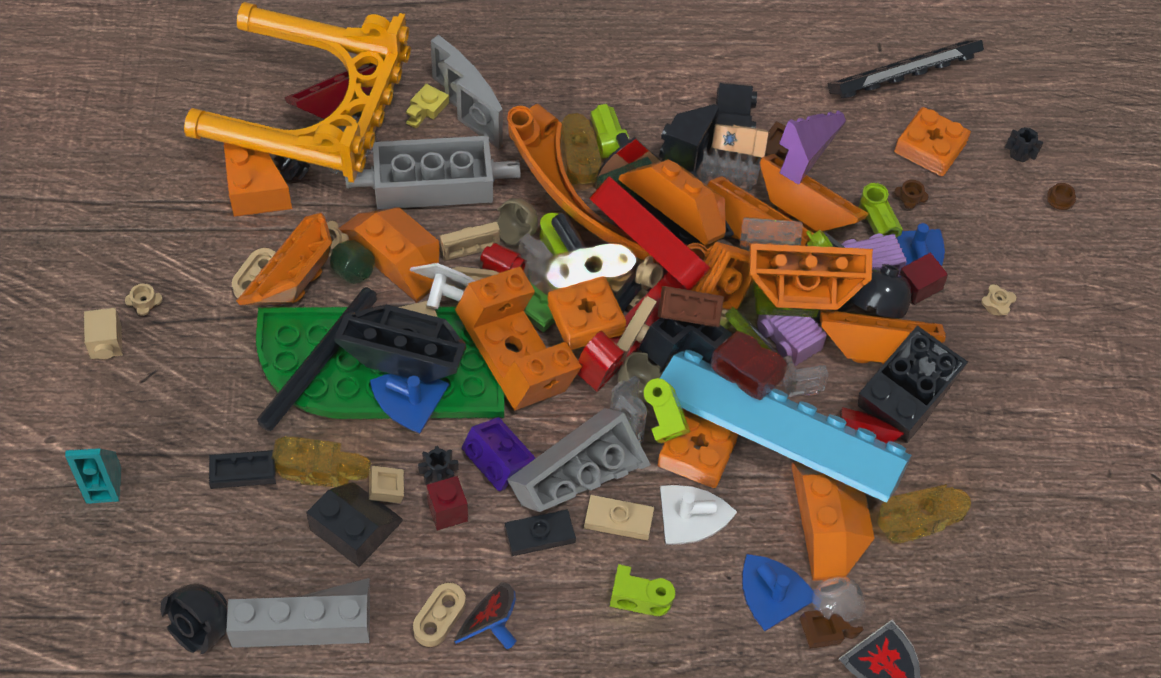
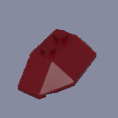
M367 63L358 68L357 72L362 75H371L376 71L377 66ZM345 70L297 93L284 97L285 101L299 109L326 119L339 107L347 93L349 86L348 71ZM373 86L362 87V91L369 96Z

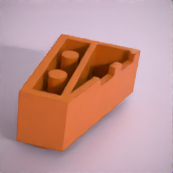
M224 143L228 190L234 217L292 209L289 187L269 153Z

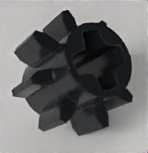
M1024 127L1019 131L1013 129L1005 148L1011 149V158L1016 161L1025 162L1030 158L1036 159L1043 141L1038 140V132L1031 128Z
M275 155L274 160L278 162L276 167L287 180H292L295 176L301 180L309 171L310 164L307 162Z
M435 446V449L429 453L423 452L424 462L418 464L419 473L425 474L424 481L426 485L430 482L434 483L454 477L453 471L459 470L458 460H452V450L445 451L439 449L438 446Z

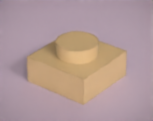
M372 466L369 472V500L401 504L404 497V470Z

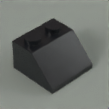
M713 104L676 114L672 123L665 125L661 135L664 143L661 146L659 157L662 158V161L671 160L688 172L696 171L697 173L712 146L719 106Z
M354 482L329 489L306 512L310 531L358 567L403 522L399 515L380 501L369 500V493Z

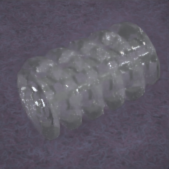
M705 146L700 171L701 180L703 183H706L710 176H712V179L723 176L730 182L734 180L735 185L741 187L743 182H745L747 191L750 192L753 186L757 184L762 157H759L757 162L753 164L752 155L748 154L745 161L742 162L740 153L737 152L733 160H731L729 151H725L720 158L718 149L714 148L711 155H708L707 147Z

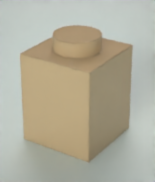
M116 308L84 311L85 345L90 358L109 359L114 356H122V326Z

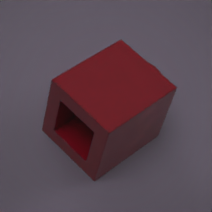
M931 252L902 267L900 270V275L904 276L911 286V301L914 305L943 290L948 276Z
M458 476L426 485L427 503L437 531L468 522V503Z

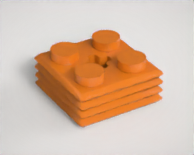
M921 107L898 138L894 152L939 176H944L967 144L971 131L960 123L953 122L939 115L932 109Z
M715 242L705 253L704 262L711 269L691 291L724 296L722 309L731 312L737 311L736 309L740 306L753 282V279L749 276L750 251Z
M605 276L548 292V307L563 341L568 343L571 350L586 346L600 331H603L609 338L622 335L625 332L626 319Z
M682 408L691 432L666 441L660 451L657 465L660 468L698 483L716 488L737 442L738 434ZM696 445L701 446V447H700V450L694 448V446H696Z

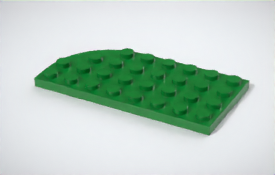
M348 307L258 308L256 328L258 358L265 377L277 392L282 389ZM439 307L435 309L437 317L446 319L460 339L466 343V350L457 373L440 378V380L449 383V386L430 418H504V392L456 313V307ZM340 346L293 405L306 412L328 418L391 419L376 401L370 383L371 379L390 373L367 368Z

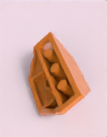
M775 154L761 159L760 167L770 202L776 205L778 211L782 214L795 217L801 221V225L809 231H826L855 224L868 216V212L860 209L808 175L804 177L799 185L780 174V170L784 160Z
M665 160L638 167L619 176V181L704 245L724 237L726 233L725 198L677 163Z
M723 176L709 181L707 186L725 198V220L734 232V235L731 237L738 240L742 239L748 244L806 246L807 242L811 240L806 233L808 229L752 196Z
M400 207L358 213L339 227L342 233L348 235V243L416 303L430 293L434 279L412 272L410 268L439 263L440 242Z
M322 213L306 216L236 302L239 305H280L295 303L300 300L305 294L304 288L322 273L321 267L329 257L332 240L325 216Z
M751 243L749 276L776 308L838 310L872 280L873 249Z
M830 310L820 311L822 328L846 358L852 359L857 363L873 361L881 362L884 365L916 326L922 328L941 343H944L946 338L942 324Z
M792 462V472L813 581L845 579L875 538L866 494L802 463Z

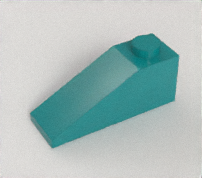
M101 448L66 450V460L86 504L120 502L122 467L115 451Z

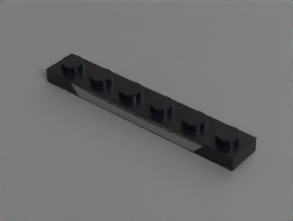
M968 39L827 83L829 93L840 95L841 98H848L857 95L856 90L864 88L865 91L880 88V83L888 81V83L903 81L905 79L904 75L912 73V76L922 75L928 72L929 67L943 68L950 66L951 61L958 59V61L974 58V53L984 50L983 41Z

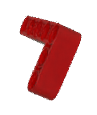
M610 176L590 196L589 199L688 290L691 291L711 269Z
M668 272L625 315V327H628L642 301L647 296L657 302L646 325L650 326L659 319L658 310L662 286L688 289ZM600 331L589 341L580 355L578 361L582 367L577 374L596 392L620 370L623 363L621 360L625 351L617 343L622 335L609 338L603 331ZM635 341L626 357L633 352H637L642 342Z

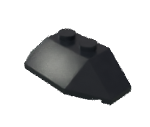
M387 304L367 308L357 313H345L335 336V342L367 368L406 378L417 376L421 382L425 383L457 373L466 350V343L460 339L446 319Z

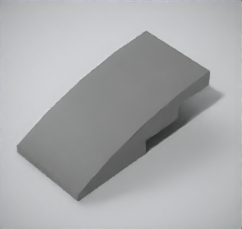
M437 35L431 40L432 78L444 86L445 93L449 95V102L457 107V119L478 135L489 136V142L498 149L501 148L503 141V109L493 90L474 65L459 50L440 35Z

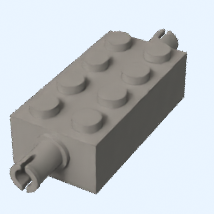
M489 136L374 142V166H371V169H364L362 173L358 172L354 183L348 182V177H345L346 189L355 187H373L375 189L377 210L396 207L411 208L493 203V182H495V179H520L519 160L493 162L490 155Z

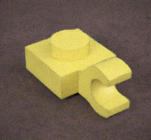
M425 84L410 100V107L407 109L406 114L411 117L406 121V124L417 128L426 116L434 120L449 104V95Z

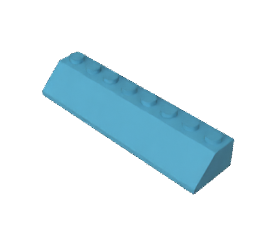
M685 350V352L682 351L673 355L660 379H664L673 386L683 409L886 503L897 490L912 456L906 453V448L898 443L888 441L886 444L875 439L876 434L867 429L858 428V430L846 426L847 422L838 416L831 414L828 417L816 412L817 408L812 404L800 401L799 404L787 399L788 395L785 392L771 388L769 391L760 387V382L745 375H742L740 378L730 373L731 369L720 363H713V365L702 360V355L691 350Z

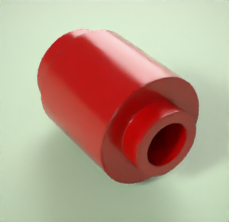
M493 243L491 247L486 246L480 257L483 269L493 270L498 273L521 267L524 272L527 263L525 259L521 258V254L497 243Z

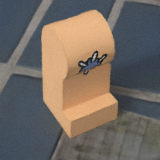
M715 124L712 148L765 157L768 131L737 125Z

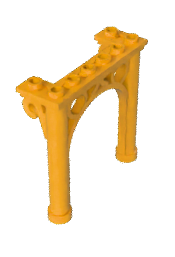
M243 2L237 14V28L239 30L318 47L331 52L342 61L348 71L349 86L342 103L329 117L313 126L296 130L273 128L191 108L185 119V136L194 139L203 137L343 171V176L348 177V182L354 183L358 172L362 173L364 170L367 150L373 148L375 130L383 124L385 106H389L392 102L394 84H399L401 80L402 65L404 62L407 63L410 58L411 47L407 45L410 29L406 27L405 14L399 13L398 17L393 16L391 22L383 16L371 14L365 18L361 28H343L257 8L256 4ZM348 52L358 55L352 59ZM367 63L377 66L376 71L371 75H362L357 72L358 68ZM373 86L369 96L362 91V87ZM363 111L357 123L352 116L357 112ZM339 126H346L344 132H343L341 129H339L338 127H339Z

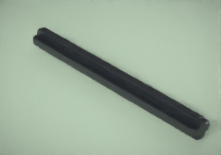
M365 287L356 296L257 418L258 425L267 431L275 428L340 347L335 342V336L345 313H357L371 308L377 301V294L374 290Z

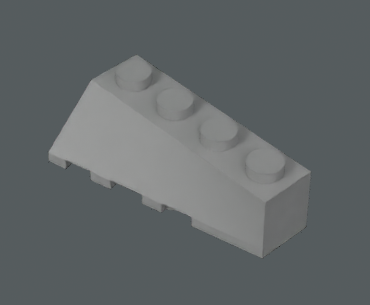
M604 408L507 480L521 506L541 512L576 497L578 493L585 490L591 491L600 487L604 482L614 478L619 479L628 475L630 471L637 468L643 469L651 464L625 413Z
M370 578L297 597L228 599L226 632L231 647L369 643Z

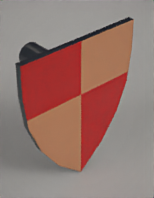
M620 133L616 136L620 148L604 160L597 173L594 186L599 187L608 176L618 184H622L618 180L621 174L638 167L661 162L662 160L637 138L634 137L629 140L626 133Z

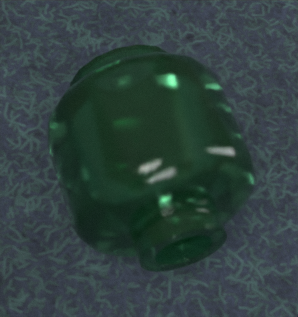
M346 240L337 244L332 250L330 265L333 271L346 282L358 284L369 278L372 274L375 257L361 243L355 240Z

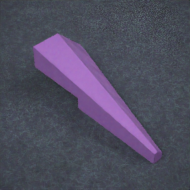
M837 110L835 114L828 112L827 116L822 113L808 116L806 120L803 118H798L797 121L789 120L779 143L789 150L780 174L799 185L845 124L844 114Z

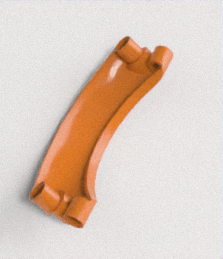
M535 104L530 109L526 106H515L510 109L507 115L509 136L514 141L530 171L556 203L580 225L614 247L643 261L646 257L651 256L625 231L602 219L578 196L563 166L560 151L562 123L559 122L558 118L540 104ZM715 242L708 245L692 243L687 245V247L705 261L707 249Z

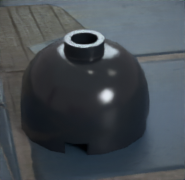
M882 264L881 268L872 267V280L863 286L850 300L864 310H867L868 305L877 309V315L889 318H904L910 306L911 286L907 279L899 274L900 270L897 267Z
M199 583L189 584L175 589L161 601V615L164 617L168 614L171 621L167 629L174 639L187 651L194 653L197 650H201L200 654H205L225 635L228 613L227 601L220 592Z

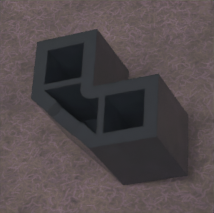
M718 81L716 105L719 106L717 124L756 128V121H752L750 110L751 108H756L757 91H753L751 84Z
M659 318L650 325L639 350L642 353H647L648 357L661 368L670 362L673 355L682 351L685 352V350L699 353L703 356V361L713 364L723 342L730 338L732 333L722 325L713 327Z

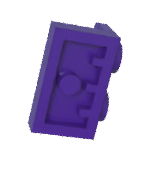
M499 417L472 426L462 445L464 453L499 492L506 489L509 483L508 478L536 459Z

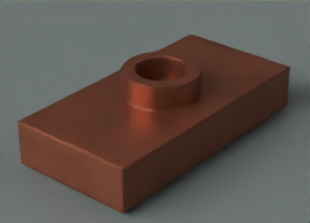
M662 286L658 317L719 327L724 296Z

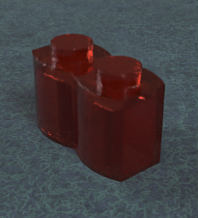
M736 331L713 352L711 367L722 378L736 383L749 396L762 400L784 379L787 363L780 354L762 348L754 337Z

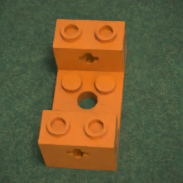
M521 267L468 283L455 309L514 411L566 392L582 367L567 342L546 348L524 312L535 290ZM505 343L514 344L519 352L508 350Z

